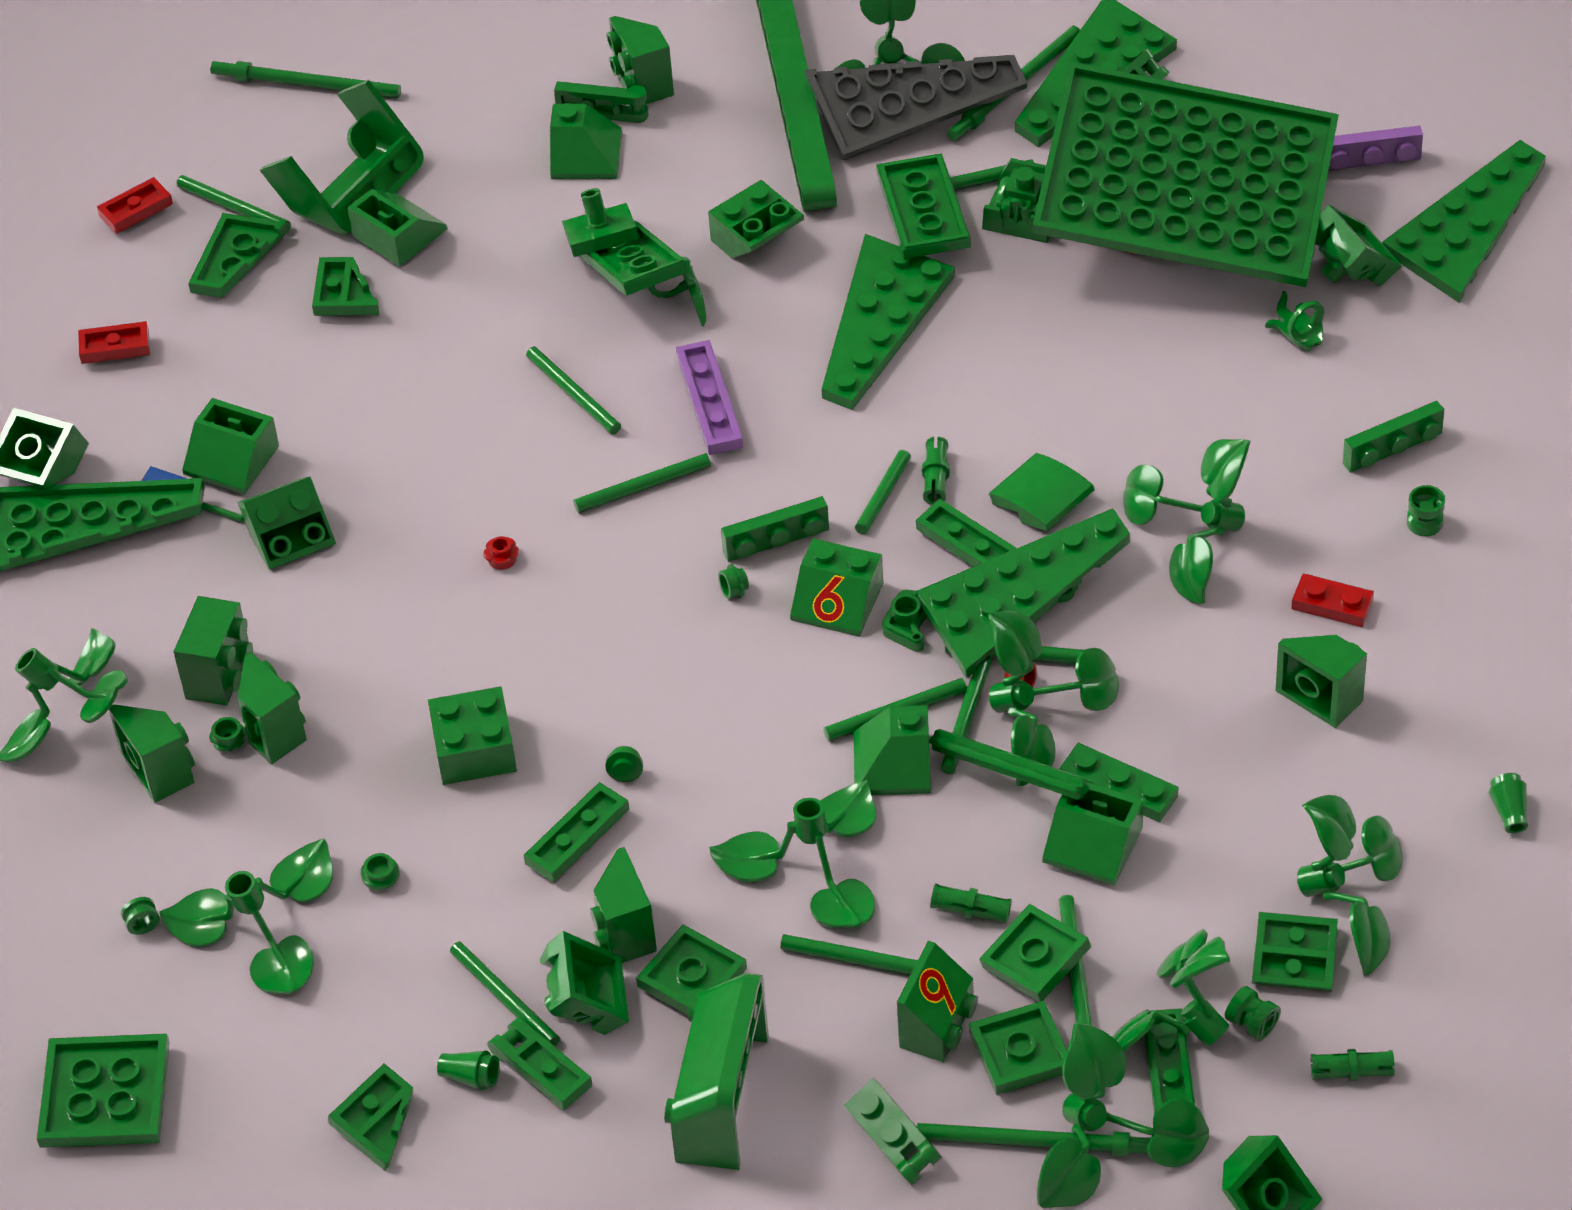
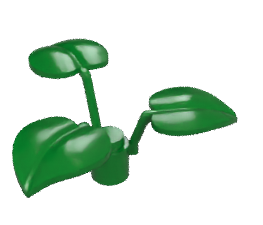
M860 0L861 11L870 22L877 25L889 23L885 36L880 37L875 44L877 57L874 58L873 65H878L881 62L886 64L897 63L901 59L907 62H919V60L904 53L902 43L892 36L895 20L906 21L910 19L915 10L916 0ZM936 43L928 46L923 51L921 64L939 63V60L952 59V62L965 61L960 51L952 45ZM857 59L847 60L837 66L847 67V69L866 68Z
M1220 439L1213 442L1207 448L1202 459L1201 478L1208 485L1206 493L1213 500L1205 503L1203 506L1160 496L1164 478L1160 470L1152 465H1139L1127 477L1123 502L1125 514L1132 523L1137 525L1149 523L1156 514L1157 502L1201 512L1202 521L1209 528H1212L1189 535L1187 544L1176 545L1170 558L1169 575L1171 582L1180 595L1192 602L1205 604V590L1212 570L1213 550L1205 538L1213 535L1222 536L1224 530L1237 532L1244 524V507L1239 503L1232 502V499L1229 497L1233 493L1243 469L1251 442L1249 440Z
M1001 611L988 615L993 629L996 655L1002 669L1012 676L1003 678L1002 683H996L990 688V705L997 713L1008 712L1010 717L1018 716L1011 730L1012 753L1052 767L1056 749L1051 730L1044 724L1038 725L1036 715L1022 710L1027 709L1032 704L1035 695L1080 688L1082 705L1086 709L1091 711L1104 710L1113 704L1119 691V680L1115 672V665L1103 650L1088 648L1083 650L1076 660L1075 672L1079 681L1033 689L1030 684L1019 679L1033 670L1034 665L1031 660L1036 659L1042 650L1041 637L1036 625L1029 617L1018 612ZM1016 779L1017 786H1024L1028 784L1027 782Z
M91 628L87 642L73 671L52 662L36 648L27 650L20 657L15 666V671L29 682L26 689L33 694L40 709L31 712L20 723L5 747L0 751V761L15 762L29 756L41 744L49 731L51 722L46 718L50 710L39 692L41 689L49 691L58 682H61L85 698H88L80 712L81 719L86 723L97 721L110 709L118 693L128 682V676L123 671L114 670L103 675L93 691H88L81 687V685L86 683L89 677L98 675L106 666L115 650L116 645L113 639Z
M867 780L838 790L821 800L803 798L796 802L793 807L794 821L787 823V832L780 849L774 837L760 831L743 833L732 837L722 844L709 847L713 861L725 874L743 882H759L772 877L777 872L776 859H781L785 856L794 833H796V836L803 843L817 844L825 880L829 887L828 889L816 892L811 899L810 909L814 919L824 926L843 929L857 928L860 925H865L873 917L875 910L874 897L868 886L857 879H846L835 885L823 842L825 833H830L832 830L841 837H854L865 833L874 825L876 809Z
M1336 795L1319 796L1309 800L1302 807L1311 817L1319 840L1328 856L1320 861L1312 862L1311 865L1299 868L1297 873L1298 887L1306 897L1323 894L1325 901L1334 899L1353 903L1349 913L1350 927L1363 976L1369 975L1385 959L1390 948V931L1385 916L1379 907H1368V902L1365 898L1335 891L1344 885L1345 871L1371 863L1373 872L1379 881L1394 879L1399 874L1402 866L1401 847L1397 837L1393 834L1390 823L1382 816H1371L1365 820L1361 832L1362 844L1368 856L1342 865L1334 863L1333 861H1341L1349 857L1354 847L1351 839L1356 834V821L1350 806L1343 798Z
M323 838L307 844L285 857L276 865L271 873L269 880L271 886L263 883L260 877L255 879L248 871H238L227 879L225 883L226 895L217 889H202L191 893L175 905L159 911L160 917L166 928L176 939L189 946L205 947L216 943L224 937L226 933L225 920L233 918L234 906L240 913L252 914L271 947L261 950L254 956L250 965L252 981L260 990L267 993L292 994L297 992L311 977L314 967L313 952L308 943L297 935L288 936L277 944L259 912L264 902L262 890L281 900L286 899L290 895L293 900L299 903L319 898L328 890L333 880V866L328 844Z
M1202 929L1189 938L1187 942L1176 947L1165 958L1158 968L1157 976L1160 979H1164L1176 970L1177 973L1171 979L1170 985L1176 988L1184 983L1194 1000L1181 1012V1015L1185 1018L1184 1022L1159 1010L1150 1012L1148 1009L1131 1018L1113 1035V1038L1120 1044L1123 1051L1142 1038L1157 1020H1162L1178 1028L1184 1035L1192 1031L1205 1046L1213 1044L1226 1032L1229 1027L1228 1022L1208 1001H1205L1192 980L1194 976L1206 970L1230 962V957L1225 949V942L1221 937H1215L1206 943L1208 933L1205 929Z
M1074 1023L1071 1041L1062 1066L1064 1084L1072 1092L1065 1099L1062 1112L1064 1118L1074 1124L1072 1132L1078 1135L1081 1144L1071 1137H1065L1056 1142L1048 1151L1040 1171L1037 1186V1203L1042 1208L1077 1205L1086 1201L1094 1194L1100 1182L1101 1165L1095 1156L1087 1153L1091 1145L1084 1131H1095L1101 1128L1106 1121L1143 1134L1152 1135L1147 1146L1148 1156L1154 1162L1165 1167H1178L1191 1162L1202 1152L1209 1139L1210 1130L1201 1111L1193 1103L1184 1099L1175 1098L1163 1103L1153 1116V1128L1108 1113L1105 1105L1096 1098L1104 1097L1105 1087L1116 1086L1122 1081L1126 1070V1057L1122 1047L1112 1036L1090 1025Z

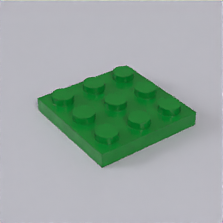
M167 1033L49 1038L37 1131L39 1147L160 1143L170 1045Z

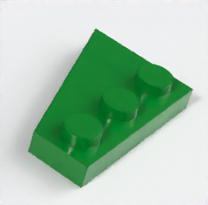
M222 213L188 283L190 293L223 298L288 232L286 222Z

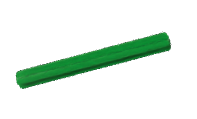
M942 729L935 730L933 736H930L929 743L932 744L934 751L1077 800L1083 799L1085 793L1089 790L1087 780L1081 776Z

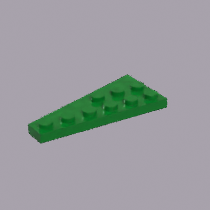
M1101 0L1015 120V132L1037 147H1040L1053 137L1070 62L1122 71L1147 48L1154 54L1152 58L1158 63L1177 49V39L1118 1Z
M1522 140L1517 141L1382 241V243L1401 265L1460 303L1468 284L1472 283L1477 276V270L1483 260H1487L1506 229L1509 218L1513 213H1516L1524 194L1531 189L1544 168L1546 156Z
M865 234L822 385V399L853 410L954 279L955 267L927 256L904 259L900 246Z
M1112 508L916 591V596L925 614L967 679L976 671L975 666L986 657L991 659L996 654L993 629L988 618L989 614L1001 611H1014L1029 617L1035 622L1058 603V597L1069 588L1074 590L1080 585L1082 578L1093 568H1100L1130 543V532Z

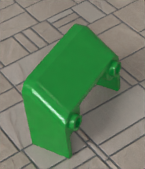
M370 80L344 89L337 94L357 120L347 133L348 145L357 158L322 193L318 191L292 156L263 166L259 170L294 214L341 235L352 233L348 206L371 189L394 194L422 166L424 159L420 145Z
M744 973L701 990L698 998H691L688 1011V1021L692 1022L674 1099H667L664 1113L665 1123H671L675 1162L733 1170L740 1169L741 1161L736 1125L737 1110L753 1041L767 1043L769 1038L763 975Z

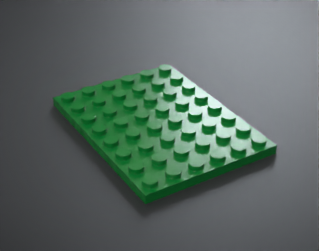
M1070 62L1031 233L1306 287L1339 114Z

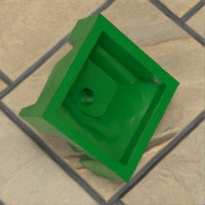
M1014 158L1009 160L999 177L998 188L995 190L989 205H985L983 208V230L1047 243L1050 236L1031 233L1046 165Z
M1329 204L1320 214L1315 245L1319 246L1318 250L1328 260L1321 268V271L1332 282L1337 283L1345 274L1353 280L1361 279L1364 281L1370 279L1373 283L1382 286L1402 267L1364 222Z
M565 931L559 933L546 945L540 958V964L552 968L546 978L547 989L550 993L544 1000L547 1010L553 1016H560L568 1021L578 1022L580 1025L591 1023V1030L603 1035L628 1023L629 1016L621 956Z

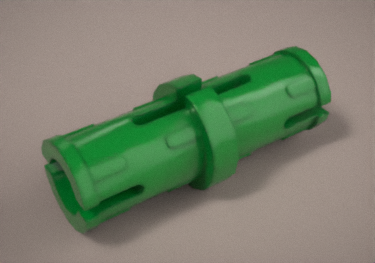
M940 436L937 438V448H934V437L927 439L925 445L926 461L922 464V476L925 479L923 499L931 505L934 504L935 493H937V500L939 498L943 501L946 500V480L950 475V466L947 463L949 443Z
M937 883L934 885L930 908L932 909L937 908L964 914V918L970 920L975 916L1003 922L1004 924L1008 922L1012 899L980 894L978 889L970 887L969 891L942 886Z
M1347 1049V1053L1311 1054L1310 1056L1312 1080L1349 1078L1350 1082L1358 1081V1077H1391L1395 1075V1069L1392 1067L1395 1066L1393 1050L1357 1053L1356 1049Z

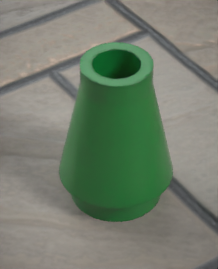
M1505 773L1494 777L1490 782L1491 788L1488 793L1504 823L1505 831L1507 833H1519L1528 828L1527 784L1521 780V776L1517 773Z
M487 1050L453 1054L442 1053L437 1062V1073L440 1077L450 1078L479 1090H484L486 1087H494L499 1077V1059L497 1056L491 1055Z

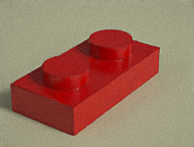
M152 177L98 205L97 210L99 217L117 234L173 205L171 194L155 177Z
M147 321L78 330L81 364L150 355Z
M1302 573L1292 598L1291 609L1363 627L1373 603L1374 591Z

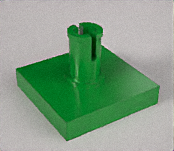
M598 188L588 189L581 193L585 215L562 221L573 257L639 239L637 227L627 203L605 209L601 192Z

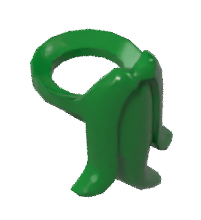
M682 257L687 261L689 272L682 274L684 280L676 288L670 291H659L654 285L647 289L657 298H670L689 290L701 326H704L706 323V308L703 295L693 271V266L690 265L691 261L687 257Z
M1282 291L1276 309L1279 320H1268L1265 323V327L1278 330L1292 343L1308 351L1313 346L1321 345L1323 340L1322 320L1325 312L1324 307L1318 301L1310 300L1296 305L1295 311L1292 313L1286 307L1287 293ZM1308 308H1314L1312 318L1303 311Z

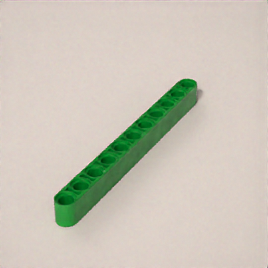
M756 0L802 210L807 212L837 207L835 184L816 101L804 73V70H808L793 2L792 0Z

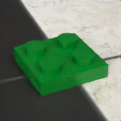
M1029 903L979 960L985 970L1040 1002L1051 993L1091 948L1088 937Z
M682 924L636 977L637 987L688 1015L691 998H698L701 990L742 975L747 969V961L740 955Z
M1044 1000L969 1023V1034L996 1095L1062 1075V1066L1067 1050Z

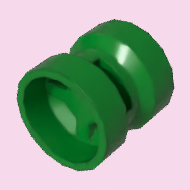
M1422 485L1414 488L1409 494L1407 526L1410 531L1419 536L1435 535L1443 527L1445 495L1439 488L1431 485Z
M1243 986L1230 1000L1225 1011V1019L1235 1026H1244L1250 1036L1258 1041H1262L1275 1027L1281 1014V1008L1270 1000L1262 1001L1259 999L1256 991L1248 986Z

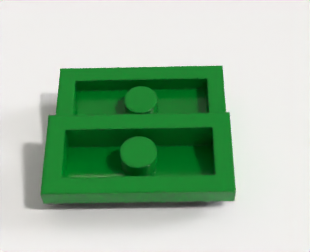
M1035 453L990 491L989 495L993 505L1018 512L1022 524L1048 531L1095 489L1090 481L1075 470L1048 456Z
M1259 912L1252 984L1332 991L1338 919Z

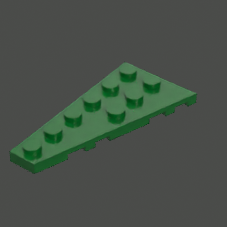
M202 478L57 484L48 488L39 486L0 487V572L200 515L205 489Z

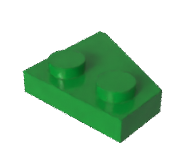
M319 257L312 302L314 316L380 314L378 301L376 298H373L365 277L360 274L359 267L353 257Z
M383 1063L328 1115V1123L385 1171L390 1165L413 1097V1087Z

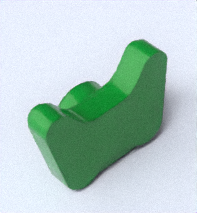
M902 590L892 600L891 607L882 621V633L886 638L914 652H919L924 649V636L919 629L927 615L920 605L916 591Z

